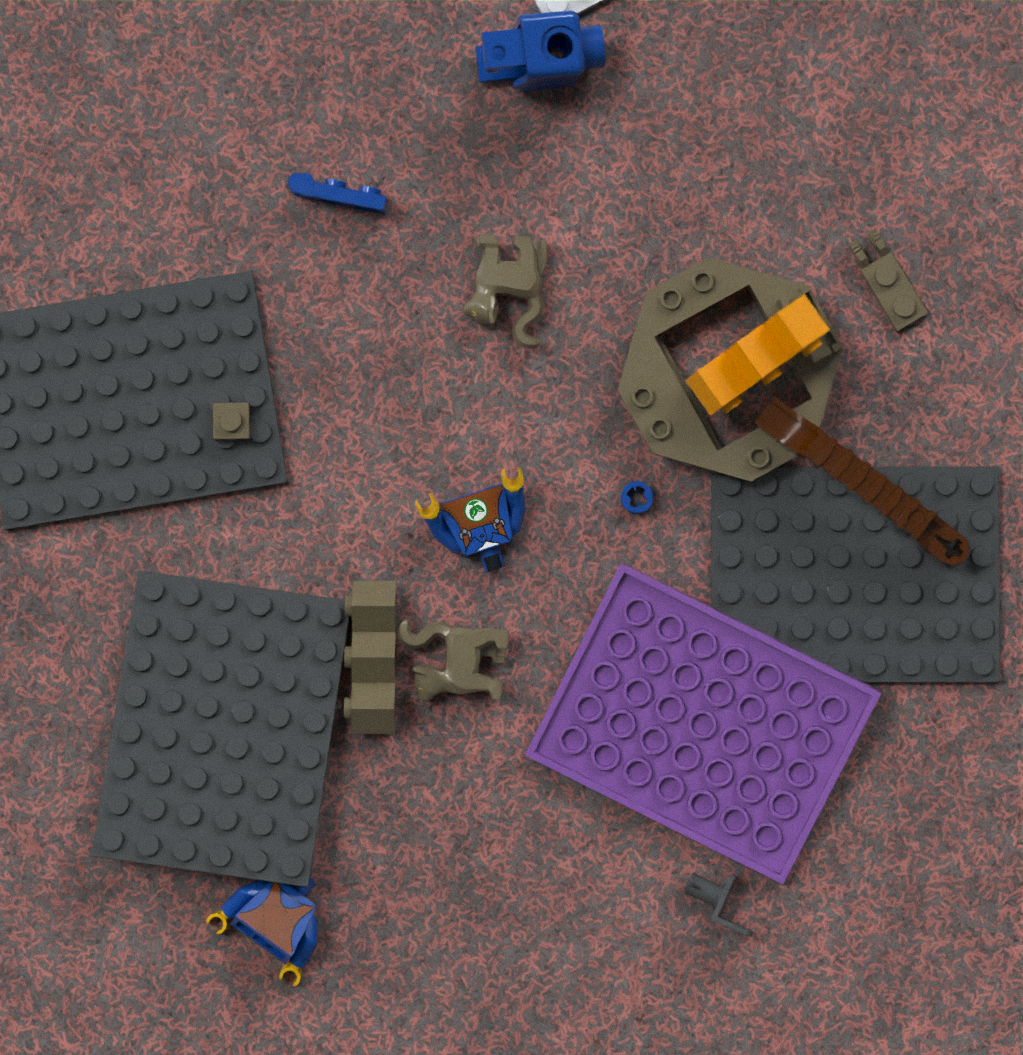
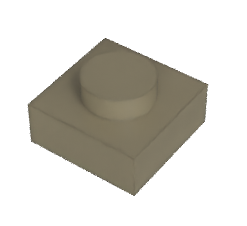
M213 403V439H250V403Z

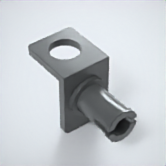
M693 872L689 882L702 887V890L687 885L684 894L713 905V910L715 911L711 920L751 937L754 931L721 917L738 876L730 875L727 883L721 886Z

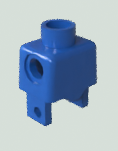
M574 11L519 15L512 30L482 32V45L475 47L479 83L515 80L511 87L512 89H519V93L572 87L577 83L585 69L603 68L605 66V44L601 25L580 27L579 15ZM548 48L559 50L564 58L558 59L553 57L548 52ZM497 69H498V71L495 72V73H490V72L487 71V70H497Z

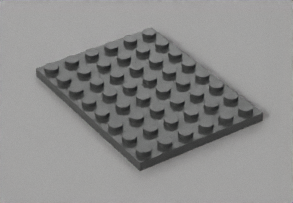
M253 271L0 313V510L4 530L288 483ZM249 402L250 439L214 440L213 403Z
M777 467L751 482L711 471V607L862 682H1000L999 467H872L878 473L885 474L888 477L887 479L897 487L901 486L905 489L904 492L909 496L921 501L920 504L925 508L933 510L946 524L967 539L969 554L962 563L957 565L938 563L930 554L908 537L909 533L903 528H896L891 519L887 516H880L875 507L871 504H864L861 501L862 498L853 491L848 492L845 490L846 486L837 479L831 480L829 478L830 474L821 467L818 470L814 467ZM940 541L947 549L944 554L945 556L956 555L957 551L953 548L956 543L955 541Z
M138 570L91 856L309 888L350 617H345V600Z

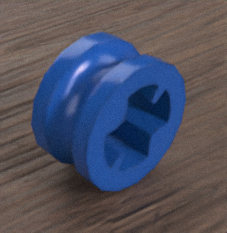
M633 481L627 484L621 493L623 507L628 512L634 514L646 511L653 501L651 488L641 481ZM636 487L644 490L643 497L647 499L644 506L641 507L640 503H638V508H635L629 504L631 498L627 496V493L631 488L636 491Z

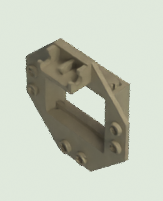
M709 257L646 291L618 386V392L652 454L751 482L797 457V455L760 428L722 448L660 336L747 289L765 322L778 311L805 294L830 331L819 338L823 343L822 346L806 357L800 352L787 361L808 399L807 402L792 410L818 427L821 426L843 346L809 285Z

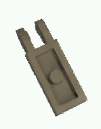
M873 229L867 235L870 244L881 257L880 259L870 264L862 246L856 240L849 243L848 246L861 267L860 273L897 332L928 314L893 253H889L877 230Z

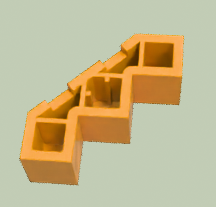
M803 294L774 314L761 326L741 338L724 353L697 370L685 381L710 416L720 409L726 414L741 404L743 400L740 398V395L759 381L767 385L780 376L783 372L779 367L798 353L802 352L806 357L822 346L823 343L819 338L830 331V329L806 295Z

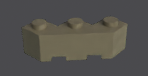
M353 581L352 595H345V617H352V646H345L344 665L345 668H351L352 691L351 697L344 698V719H351L352 734H395L396 581Z

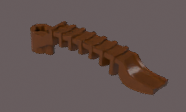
M772 397L765 409L755 420V425L802 459L807 457L814 462L812 467L817 470L821 467L830 474L829 478L831 480L837 479L846 486L845 490L848 492L853 491L862 498L861 501L864 504H871L875 507L880 516H887L891 519L896 528H903L909 533L908 537L930 554L938 563L957 565L967 558L969 543L963 535L946 524L933 510H928L921 505V501L917 498H912L905 493V489L901 486L897 487L889 481L885 474L878 473L871 467L870 463L859 459L851 449L847 450L837 442L836 438L829 437L824 433L823 429L800 416L776 397ZM940 541H955L956 543L953 548L957 551L956 555L945 556L944 554L947 549Z

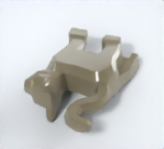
M480 234V237L477 238V246L483 250V257L476 273V292L469 301L464 303V315L473 318L478 323L488 324L490 330H495L500 312L498 296L526 300L529 310L517 317L512 327L514 340L519 346L534 349L540 345L541 340L528 335L527 328L541 318L544 308L542 276L547 263V241L532 242L530 237L515 236L514 249L518 251L517 261H502L497 236Z
M407 618L401 619L397 626V635L399 641L405 647L412 649L425 647L436 636L443 638L446 643L445 669H439L429 664L411 667V671L415 673V687L420 700L431 701L442 692L464 695L480 691L488 692L490 699L501 700L503 683L493 678V676L479 673L478 670L480 657L483 656L492 657L496 663H504L509 631L488 627L471 630L451 626L444 622H431L419 634L415 635L410 631L409 620Z

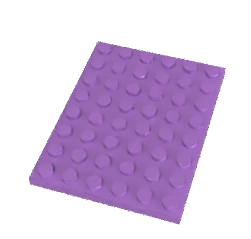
M621 562L524 756L784 884L881 695V691Z

